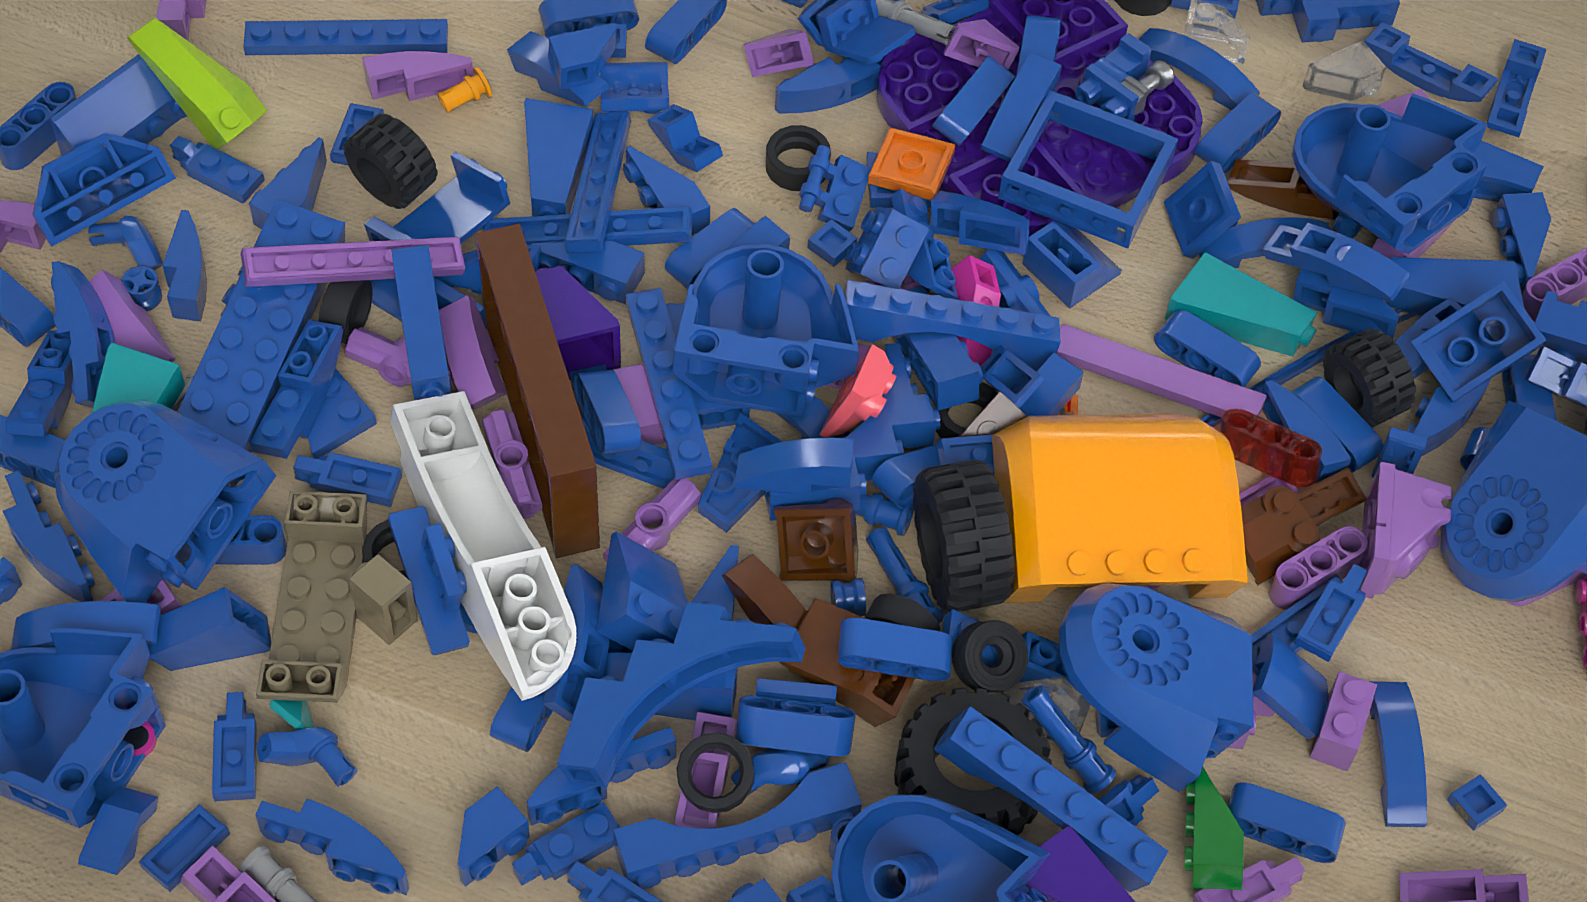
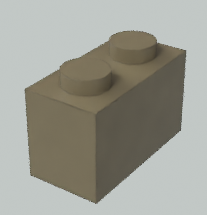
M379 554L369 562L360 564L354 570L349 581L357 618L390 645L418 621L411 581Z

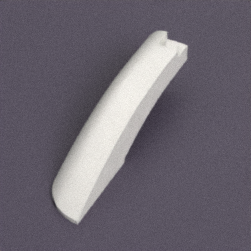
M465 391L446 394L441 397L436 396L394 404L390 424L401 449L400 462L418 507L424 506L431 525L440 523L444 536L449 535L452 539L455 549V558L452 560L456 571L461 570L463 572L467 586V592L463 594L461 603L489 653L520 699L523 701L543 693L553 686L567 670L574 654L577 638L573 613L546 548L540 546L514 504L490 455Z

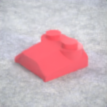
M873 344L870 346L857 364L856 373L849 376L840 388L819 434L820 436L830 438L843 435L861 420L866 421L869 416L876 418L887 400L882 397V394L886 395L897 377L892 374L894 365L889 363L885 351Z

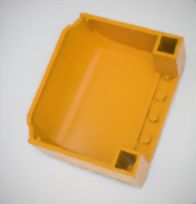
M1180 414L1028 416L992 436L994 476L999 484V491L1004 498L1006 513H1008L1009 529L1013 540L1012 550L1015 559V565L1013 566L1015 581L1012 583L1013 591L1010 597L1003 603L1042 602L1057 587H1094L1102 583L1137 586L1188 584L1189 599L1227 598L1248 583L1242 511L1234 454L1229 440L1223 433L1201 419Z

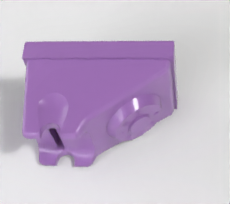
M1380 462L1366 496L1367 500L1364 501L1362 532L1367 537L1368 546L1360 562V567L1368 570L1359 590L1366 593V598L1373 599L1375 594H1383L1398 578L1405 579L1411 575L1425 559L1429 550L1439 546V536L1435 535L1438 528L1449 523L1451 520V510L1441 504V501L1444 499H1452V489L1450 486L1395 469V464Z

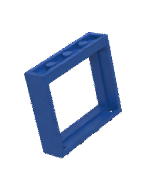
M1050 90L1002 175L998 198L1122 247L1129 248L1173 161L1178 138ZM1049 120L1156 160L1129 213L1021 172ZM1118 227L1125 229V232L1119 230Z

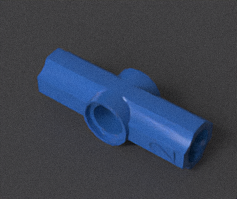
M989 249L984 252L979 260L994 266L1001 293L999 307L1050 316L1039 301L1038 289L1030 276H1021L1003 251Z

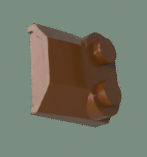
M1282 485L1273 487L1264 495L1241 507L1246 565L1256 579L1255 583L1257 586L1274 577L1282 563L1320 541V532L1297 495L1289 488Z
M832 498L826 500L823 504L792 505L774 508V515L777 518L781 581L853 580L857 577L858 539L856 514L852 503L840 498Z

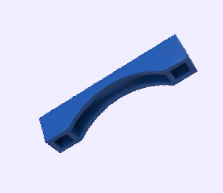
M847 280L843 292L856 340L873 343L890 336L917 332L953 334L974 340L994 351L1001 345L1034 371H1038L1053 353H1057L1061 343L1059 318L1045 314L1029 313L1011 308H1001L972 301L956 300L939 295H928Z
M971 706L952 719L934 748L935 751L965 773L985 780L1021 799L1045 815L1062 830L1070 825L1128 892L1150 885L1168 853V850Z
M843 762L807 773L797 789L781 804L762 816L747 822L722 828L695 829L671 825L651 818L613 829L614 848L623 876L642 889H648L669 877L676 875L688 877L699 872L701 868L713 864L719 866L732 864L740 856L754 852L766 854L778 848L779 845L791 841L797 843L807 842L816 837L818 833L832 830L833 825L839 819L857 816L861 812L862 802L847 763Z

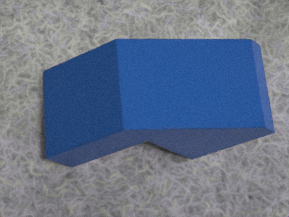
M673 104L647 120L650 128L674 160L688 169L698 172L723 156L720 144L700 136L692 111Z
M122 786L114 791L102 803L79 855L78 864L118 875L135 857L138 830L156 812L158 797Z

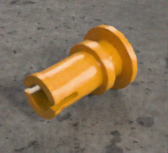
M478 67L473 68V76L466 75L463 77L462 82L437 93L438 99L447 113L472 99L474 101L479 100L480 95L483 93L488 98L492 97L489 81Z

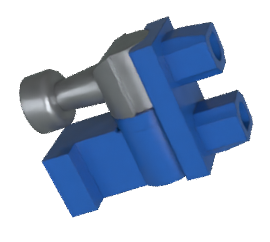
M1128 33L1120 39L1119 46L1115 50L1086 68L1084 81L1077 87L1075 100L1088 105L1096 102L1100 105V109L1134 121L1135 115L1142 113L1144 110L1147 95L1155 88L1162 90L1170 85L1174 80V74L1170 66L1160 60L1155 61L1148 67L1152 48ZM1146 73V77H1144L1143 79L1137 81V79H1139L1141 76H1143V75Z

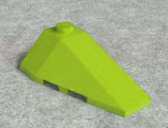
M153 18L127 37L210 146L218 149L268 111L246 82L157 18Z

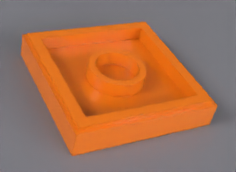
M890 127L868 175V184L893 191L902 189L913 196L932 200L940 189L954 156L956 144Z

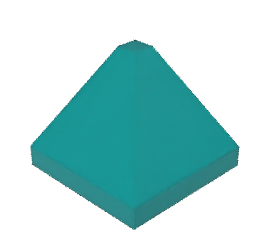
M272 700L270 702V708L295 729L301 730L315 727L307 701Z

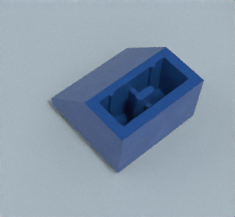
M1052 221L1028 238V253L1024 255L1022 262L1069 309L1119 276L1122 271L1078 229Z

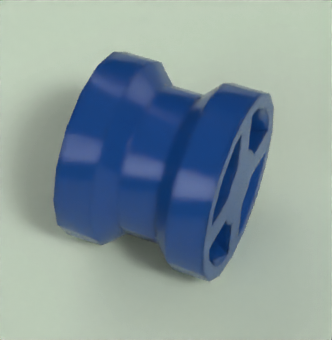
M136 266L124 273L121 281L135 304L143 307L146 311L152 310L162 301V292L158 285L157 274L152 268Z
M854 578L851 583L831 580V604L856 615L865 616L866 593L863 579Z

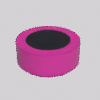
M148 722L128 730L122 739L134 746L133 756L145 753V756L149 755L157 743L154 728Z

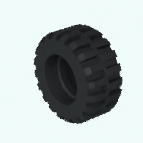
M976 459L924 468L916 476V484L913 487L914 523L922 566L925 569L928 586L931 587V594L937 600V605L948 612L952 609L960 612L1002 604L1010 597L1013 591L1012 583L1015 581L1013 566L1015 565V559L1012 550L1013 540L1009 529L1008 513H1006L1004 498L999 491L996 477L992 475L991 468L986 463Z
M976 687L975 693H966V688L952 689L951 696L946 697L945 693H939L931 697L930 706L926 703L921 704L914 711L913 719L907 720L902 730L894 772L895 785L899 787L897 794L925 795L937 798L994 823L1018 836L1023 832L1025 824L1032 823L1038 811L999 787L985 791H972L954 785L939 771L935 763V758L939 753L934 748L952 719L971 706L1052 765V760L1049 758L1051 751L1049 741L1046 737H1041L1043 727L1037 719H1028L1029 710L1021 703H1018L1016 706L1009 703L1010 697L1000 692L996 697L987 694L988 689Z

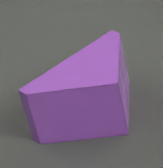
M981 19L958 24L944 50V55L978 68L990 55L1009 70L1019 51V46L987 20Z
M786 29L744 44L752 77L812 66L814 64L806 31Z

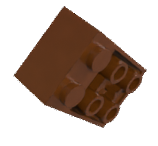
M815 598L797 629L806 648L802 662H780V664L809 683L837 686L836 701L844 707L853 710L857 716L874 727L896 718L915 678L854 669L840 665L837 661L841 621L848 618L863 617Z

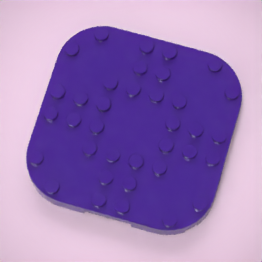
M990 0L988 9L954 24L957 26L960 23L985 19L1017 44L1019 51L1009 68V71L1016 76L1027 15L1061 19L1055 62L1062 66L1059 82L1053 92L1075 99L1077 87L1084 81L1086 68L1115 50L1119 46L1120 39L1126 35L1128 24L1105 0ZM916 33L904 45L895 48L883 59L877 87V102L880 113L891 128L952 143L932 125L976 72L978 67L945 56L944 50L946 45ZM1149 59L1148 67H1149L1151 64H1153L1150 59ZM1145 73L1143 76H1141L1139 79H1137V81H1139V80L1143 79L1144 77H1146V73ZM1174 75L1173 82L1162 90L1155 88L1147 95L1144 110L1142 113L1135 115L1134 118L1135 123L1178 138L1173 161L1161 185L1179 176L1191 164L1196 155L1203 123L1198 102ZM1012 81L959 147L955 145L954 156L940 187L946 192L962 194L999 205L1029 220L1030 237L1052 221H1058L999 199L1002 175L1010 162L981 149L987 132L1013 83ZM1096 102L1090 105L1093 107L1100 108V105H1098ZM1049 120L1021 172L1116 208L1138 196L1156 160Z

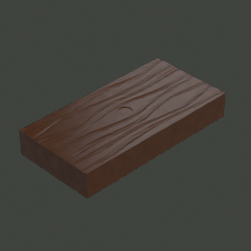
M520 224L476 233L487 330L499 359L497 364L507 391L511 410L514 413L523 444L528 450V460L542 502L541 511L555 558L600 548V535L598 525L597 466Z

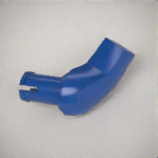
M124 216L119 222L94 223L89 226L88 234L103 233V235L89 237L92 246L122 243L130 251L138 266H146L156 270L163 265L162 258L152 236L137 217Z
M323 727L289 732L264 733L257 743V755L260 762L285 766H299L318 762L337 787L348 783L358 771L337 747V735Z
M773 748L761 749L752 756L755 778L749 795L765 784H800L807 773L825 767L826 763L830 761V756ZM739 768L731 775L735 786L740 776Z

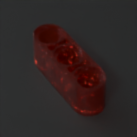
M1230 409L1224 412L1220 432L1229 440L1235 460L1293 486L1308 487L1315 483L1322 455V447L1318 442L1246 410Z

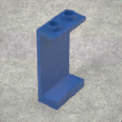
M454 152L451 155L457 177L394 227L374 216L364 224L369 240L372 239L373 241L459 237L460 244H462L510 205L506 190L507 183L499 173L491 172L480 166L474 159H468Z

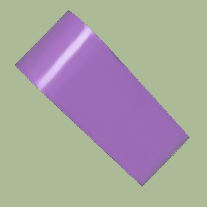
M1587 248L1539 273L1527 282L1522 293L1524 309L1534 322L1547 291L1558 293V301L1567 304H1573L1587 296Z
M1353 526L1342 527L1282 563L1278 567L1269 589V598L1272 603L1278 608L1287 610L1335 575L1344 579L1354 563L1359 566L1367 549L1368 540L1364 532ZM1285 584H1290L1294 588L1288 587Z

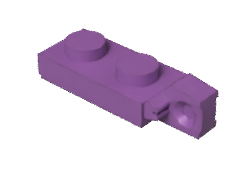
M1297 857L1277 867L1273 861L1266 862L1262 860L1243 869L1242 890L1205 888L1194 894L1193 902H1280L1291 894L1292 889L1290 886L1301 881L1302 875L1306 870Z

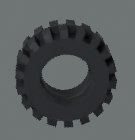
M377 114L346 140L344 144V156L356 179L372 196L389 207H394L395 209L406 208L437 179L436 163L425 143L409 126L391 115Z
M1368 328L1330 346L1324 354L1325 359H1323L1325 380L1372 428L1412 407L1411 404L1415 401L1416 385L1409 362L1397 343L1395 344L1392 338L1387 334L1384 335L1381 330Z

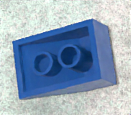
M1503 280L1410 343L1450 400L1454 402L1542 347L1547 339Z
M617 531L612 533L596 631L632 651L636 640L652 641L653 639H664L674 644L685 606L688 602L676 564Z

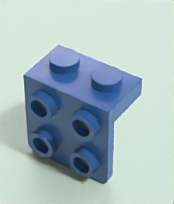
M838 0L817 14L825 51L862 61L866 64H874L881 61L885 55L895 48L904 45L916 33L913 25L879 16L876 0Z
M876 207L874 211L870 210L864 217L861 224V229L864 231L858 243L853 242L845 255V261H847L845 269L851 273L865 276L884 287L899 289L929 228L894 209Z

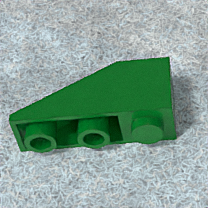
M1202 767L1199 777L1191 784H1187L1186 804L1194 805V813H1186L1185 837H1191L1194 840L1193 846H1185L1184 871H1193L1192 888L1242 890L1244 832L1204 767Z

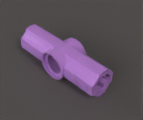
M362 327L353 330L345 348L346 357L378 370L381 377L394 386L403 387L407 383L412 385L404 338H399L394 342ZM447 364L450 380V389L452 390L454 386V379L452 376L450 366Z
M504 409L493 411L482 420L494 463L523 519L534 517L538 511L542 510V502L529 464L528 450L523 444L514 413L507 412ZM509 463H517L516 465H507Z
M674 478L652 502L643 504L638 508L635 513V520L622 535L651 551L663 548L670 540V533L699 503L702 497L701 492L687 478L678 480ZM649 524L660 525L658 528L654 529L646 528V526ZM609 548L603 553V559L606 562L608 559Z

